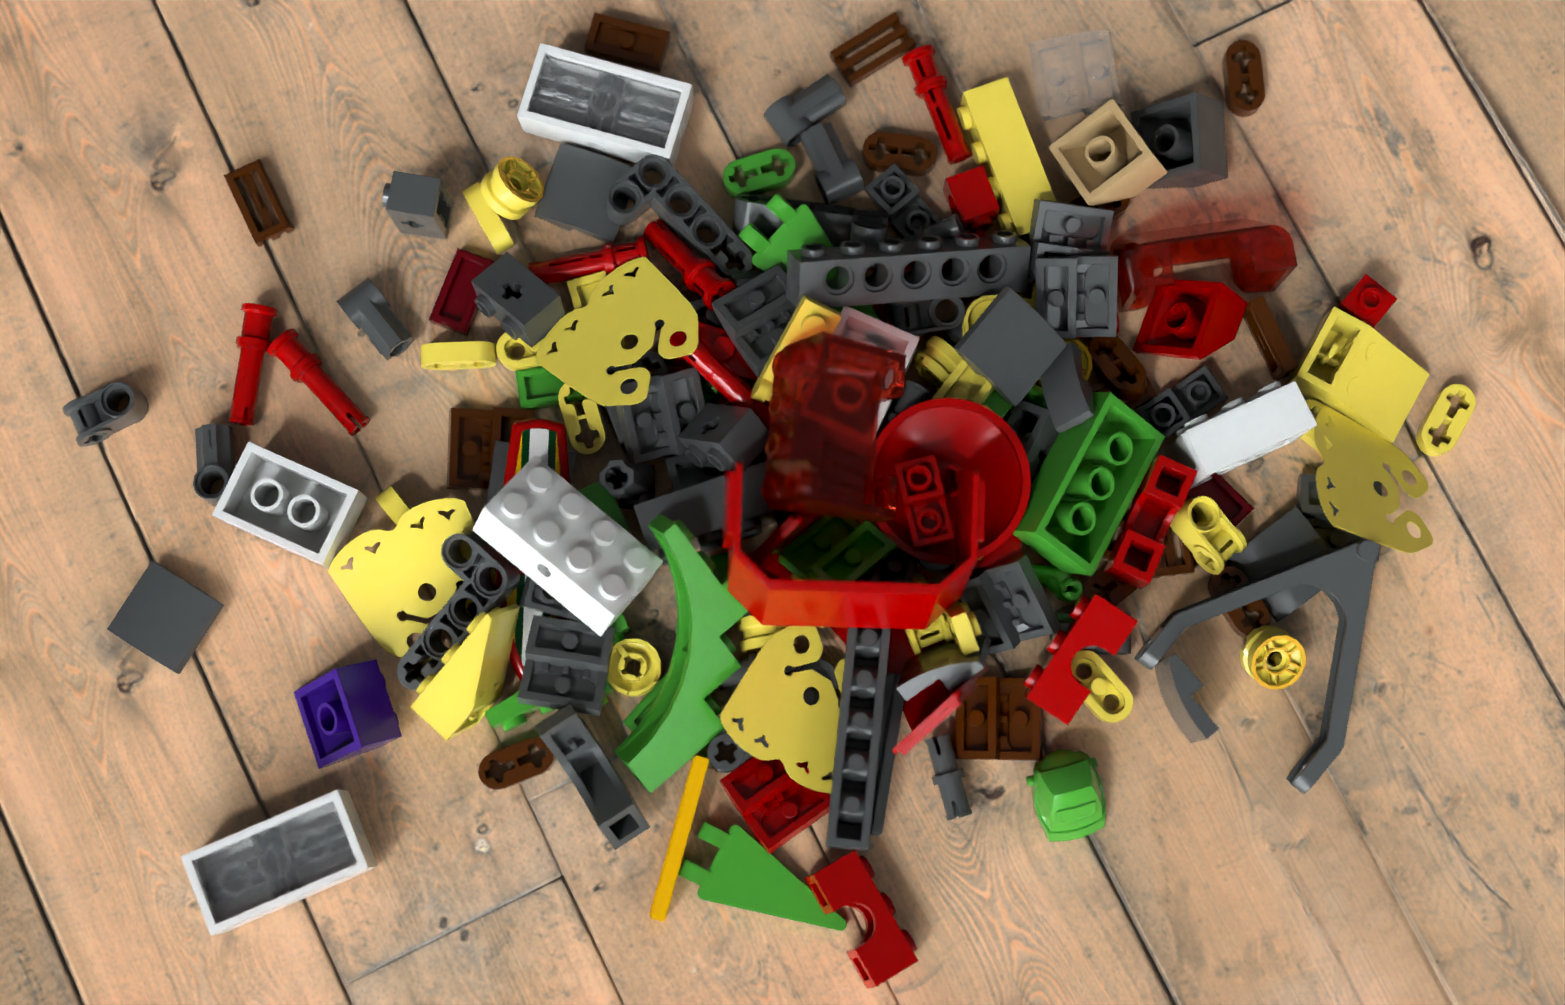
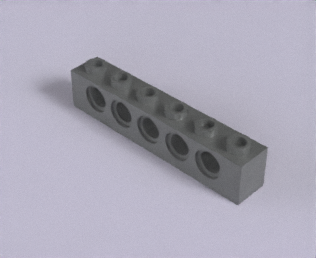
M996 230L992 236L981 237L974 233H958L953 239H941L938 236L923 235L919 236L917 241L904 242L897 238H883L879 240V244L868 245L860 241H843L840 243V247H826L822 244L808 243L802 245L801 249L787 250L786 298L796 308L803 295H807L833 308L996 295L1005 286L1010 287L1016 293L1027 292L1031 246L1019 238L1016 232L1009 230ZM989 256L988 262L979 268L981 261ZM952 258L950 266L942 271L943 264ZM915 261L912 270L903 274L907 264ZM877 264L874 273L865 277L867 269L871 265ZM838 266L837 274L833 278L826 280L827 273L832 268Z
M848 628L825 847L866 852L869 850L891 629Z

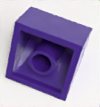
M377 659L335 668L294 692L318 769L380 748L402 736L399 720L393 710L386 689V681L380 671Z

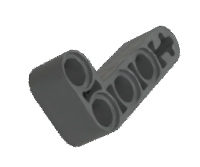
M654 154L642 158L608 189L605 212L608 218L615 224L628 225L651 207L697 256L711 260L716 266V272L722 278H726L734 273L750 272L753 256L749 248L664 157ZM647 171H656L662 176L663 181L659 184H650L645 181L643 174ZM618 196H627L633 201L634 206L627 210L619 209L615 206L613 200ZM673 200H683L688 204L690 211L683 214L676 213L671 209L669 203ZM704 228L710 229L716 235V241L712 243L702 242L696 232ZM723 244L726 246L724 252L720 250ZM736 260L740 262L739 269L734 267L729 270L726 267L728 261L731 263Z
M758 194L736 195L732 231L738 236L749 223H752L769 239L784 223L765 206L773 196ZM785 198L795 210L800 205H808L834 247H840V243L843 241H860L865 243V245L879 244V240L887 236L889 216L884 212ZM873 264L869 268H876L877 264Z
M473 530L450 535L442 545L441 555L443 561L464 582L397 665L398 680L404 687L410 690H416L430 674L434 673L437 675L445 665L441 659L450 648L446 647L441 641L442 629L448 631L451 635V647L456 643L462 645L470 635L466 629L474 618L466 612L465 603L467 598L473 600L476 604V616L481 612L488 614L495 607H501L520 582L519 568ZM463 540L471 546L472 556L470 560L465 559L461 555L460 544ZM493 567L502 574L503 581L500 587L495 586L491 581L490 571ZM432 657L433 660L428 661L422 668V665L419 662H422Z

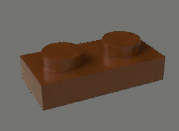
M594 13L584 50L585 54L660 73L670 41V32Z

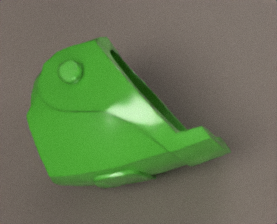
M1055 750L1046 755L1041 762L1035 763L1033 775L1026 777L1027 785L1032 786L1034 810L1049 842L1080 839L1105 827V797L1101 780L1095 769L1098 766L1097 760L1090 758L1088 754L1081 750L1077 752Z

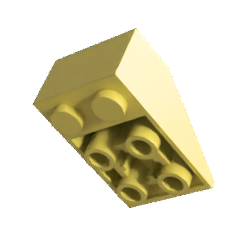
M1333 307L1320 320L1297 363L1298 368L1294 369L1286 385L1296 381L1302 395L1311 400L1321 402L1393 443L1430 374L1370 325Z
M516 603L504 608L497 606L488 614L481 612L476 616L466 629L470 635L462 645L460 643L454 644L442 657L441 661L445 665L437 675L434 673L430 674L416 689L420 696L411 705V708L447 741L478 725L486 715L485 711L492 708L502 696L520 609Z

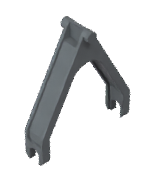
M1353 539L1315 556L1175 610L1166 617L1134 659L1145 668L1151 670L1183 631L1190 626L1299 584L1312 585L1322 590L1334 603L1339 620L1320 735L1286 778L1292 786L1305 794L1317 782L1344 747L1375 562L1380 550L1379 546L1372 540Z

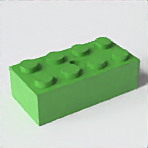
M1093 392L1094 416L1088 418L1082 424L1075 425L1058 434L1031 484L1027 508L1018 527L1013 532L1015 537L1064 573L1093 575L1165 438L1163 434L1111 392Z

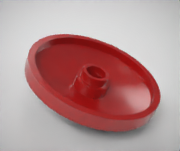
M938 398L918 403L890 420L871 446L864 471V492L869 512L878 529L897 544V548L902 552L930 563L955 564V541L914 551L894 464L935 454L955 537L958 472L972 469L979 470L980 478L985 479L984 539L977 549L976 559H979L1001 546L1013 534L1024 516L1031 488V473L1026 452L1020 439L1009 424L983 405L957 398Z

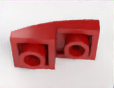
M935 454L894 464L914 551L954 542L955 535Z

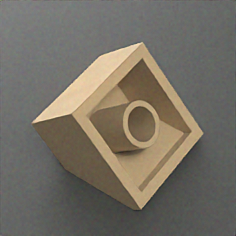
M1113 98L1048 147L1089 206L1136 197L1168 173Z

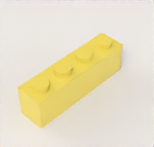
M1005 77L963 92L960 107L957 108V115L963 130H970L974 140L971 143L972 155L978 166L983 164L1002 214L998 215L1001 229L1016 232L1017 236L1027 243L1029 242L1034 199L1056 201V198L1009 79Z

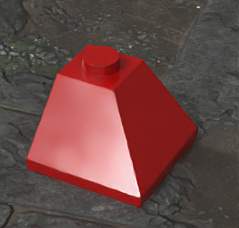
M1158 278L1133 351L1137 354L1202 360L1235 340L1247 302L1221 282Z

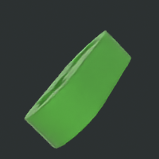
M777 148L734 160L724 169V188L733 198L738 194L760 195L783 188L794 179L796 173L795 159L787 150ZM779 160L781 166L788 165L784 168L783 176H777L775 171L762 174V172L772 169L773 161ZM742 171L744 177L757 174V176L747 179V186L740 188L737 182L731 183V181L735 180L736 172Z

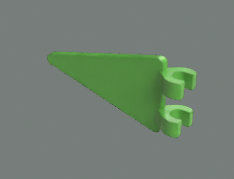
M776 193L765 205L784 222L779 229L768 239L754 224L749 223L738 235L756 251V254L752 257L753 265L767 271L778 264L786 274L787 250L801 249L802 245L808 243L834 247L808 205H800L795 210L779 193ZM838 266L832 268L827 273L826 280L833 278L837 274ZM871 305L848 306L880 320ZM833 307V309L841 313L843 307Z
M704 821L697 837L718 847L717 854L708 870L685 858L678 872V875L700 885L697 895L701 900L838 931L846 928V921L838 913L832 912L825 915L812 890L775 857L768 854L739 825H732L726 833Z

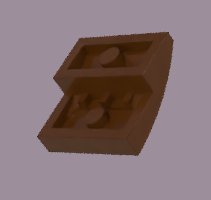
M493 407L492 410L451 408L449 410L447 489L487 490L495 441L510 442L513 423L525 419H533L534 410Z
M980 677L975 682L979 687L956 708V759L1043 760V709L1025 697L1024 692L1028 688L1023 684L1025 678Z

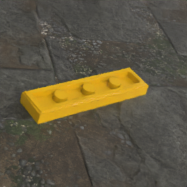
M697 755L692 758L649 913L650 919L665 922L709 764L708 758Z

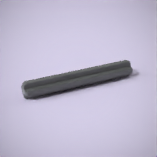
M886 673L870 835L874 836L881 835L883 831L895 754L891 750L897 745L904 698L896 689L901 674Z

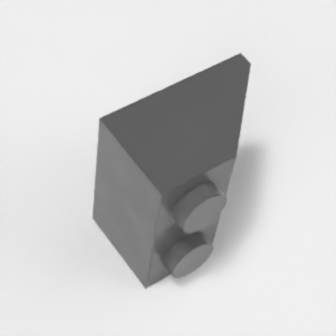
M1193 92L1131 112L1132 124L1168 172L1146 189L1191 188L1228 178L1223 102L1201 93Z

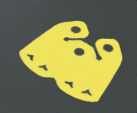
M646 257L636 258L619 266L604 277L593 288L587 306L567 313L553 326L542 341L536 354L535 362L595 403L603 406L635 405L647 398L651 380L650 372L646 368L637 367L616 371L614 374L609 375L607 374V368L636 363L653 346L656 332L655 323L658 320H663L665 323L661 327L658 344L660 356L666 359H673L692 354L697 349L699 342L698 314L691 303ZM639 267L635 277L624 276L626 273L633 272L635 268ZM613 285L614 293L602 297L605 292L609 291V287ZM575 320H578L575 331H565L567 327L572 326ZM683 331L687 335L685 343L678 347L671 345L670 337L672 334ZM630 334L637 336L638 342L634 348L629 350L622 348L621 341L625 336ZM556 342V348L558 351L547 355V353L550 350H552V344ZM626 379H635L637 381V389L631 394H624L621 391V384Z
M1328 406L1322 407L1315 419L1317 426L1314 427V442L1324 461L1316 471V487L1322 509L1331 525L1401 552L1415 553L1430 547L1433 543V536L1421 517L1415 512L1406 510L1394 519V523L1387 520L1386 515H1391L1400 508L1399 488L1388 471L1383 468V463L1390 466V471L1402 489L1413 498H1419L1429 490L1425 477L1408 456L1395 445ZM1328 417L1331 418L1334 426H1326V423L1329 422ZM1324 437L1333 445L1329 450L1326 449L1327 442ZM1407 470L1416 478L1415 485H1410L1405 481L1403 471ZM1327 477L1330 478L1335 488L1327 489V485H1329ZM1375 481L1381 482L1386 487L1387 496H1381L1374 489ZM1329 502H1331L1333 506L1339 510V512L1336 513V516H1334V509L1331 507ZM1408 523H1413L1418 527L1421 533L1420 538H1415L1408 532Z
M442 498L417 505L400 517L394 530L375 529L361 534L345 545L330 564L328 573L376 642L385 651L402 658L410 649L407 644L409 635L412 633L422 634L429 625L407 619L400 621L397 617L398 612L404 611L409 615L429 618L440 612L456 592V583L462 580L445 564L441 555V549L445 539L450 535L472 530L475 525L465 500ZM451 509H455L450 519L438 513L439 511L449 512ZM422 517L425 518L423 529L411 528V524L419 523ZM463 540L460 544L461 555L465 559L470 560L472 556L471 546ZM380 542L376 554L370 550H365L366 546L373 547L375 543ZM353 557V570H342L341 567L347 565L349 558ZM492 568L490 578L495 585V570ZM428 583L435 587L436 595L434 599L424 601L419 597L418 589L422 584ZM467 598L465 603L466 612L468 605L474 602L469 598ZM432 657L419 663L425 664L428 661H431Z
M789 626L775 632L765 642L721 712V722L735 743L753 757L766 761L781 760L787 774L798 784L814 791L831 793L832 780L824 781L822 777L826 776L830 771L833 775L840 710L838 698L832 681L813 669L795 672L791 676H787L784 673V669L788 665L796 667L817 662L823 652V645L816 627ZM799 635L805 636L809 641V649L803 654L797 653L793 647L794 639ZM845 658L837 663L834 672L840 692L842 691ZM809 687H814L819 692V700L814 705H808L803 698L804 691ZM732 718H743V731L739 729L738 723L732 721ZM764 735L769 747H765L762 742L756 743L754 740ZM808 761L809 773L807 774L803 767H798L796 764Z

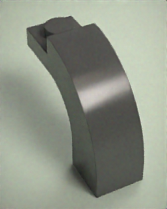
M570 703L535 725L539 736L561 764L583 798L597 826L615 850L650 828L642 811L609 757Z

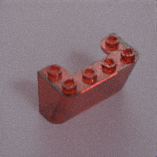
M1246 218L1125 234L1117 237L1109 248V251L1113 253L1112 255H1118L1117 305L1119 313L1146 308L1155 297L1156 287L1174 285L1173 266L1229 259L1235 285L1241 291L1249 294L1275 291L1298 266L1293 240L1284 228ZM1162 268L1161 274L1154 277L1153 269Z
M824 331L789 344L775 355L772 362V372L774 374L773 391L768 407L770 413L769 437L765 445V453L767 455L766 475L762 484V495L769 508L879 523L895 519L898 477L888 476L873 480L878 405L879 403L904 396L906 355ZM892 369L893 379L890 386L886 389L885 379L889 370ZM883 490L885 499L882 507L876 506L877 498Z

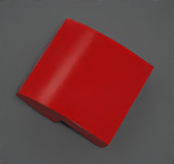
M752 757L720 779V784L768 854H771L829 813V793L814 791L798 784L790 778L783 763L778 759L766 761ZM808 761L796 764L798 767H803L807 774L809 773Z

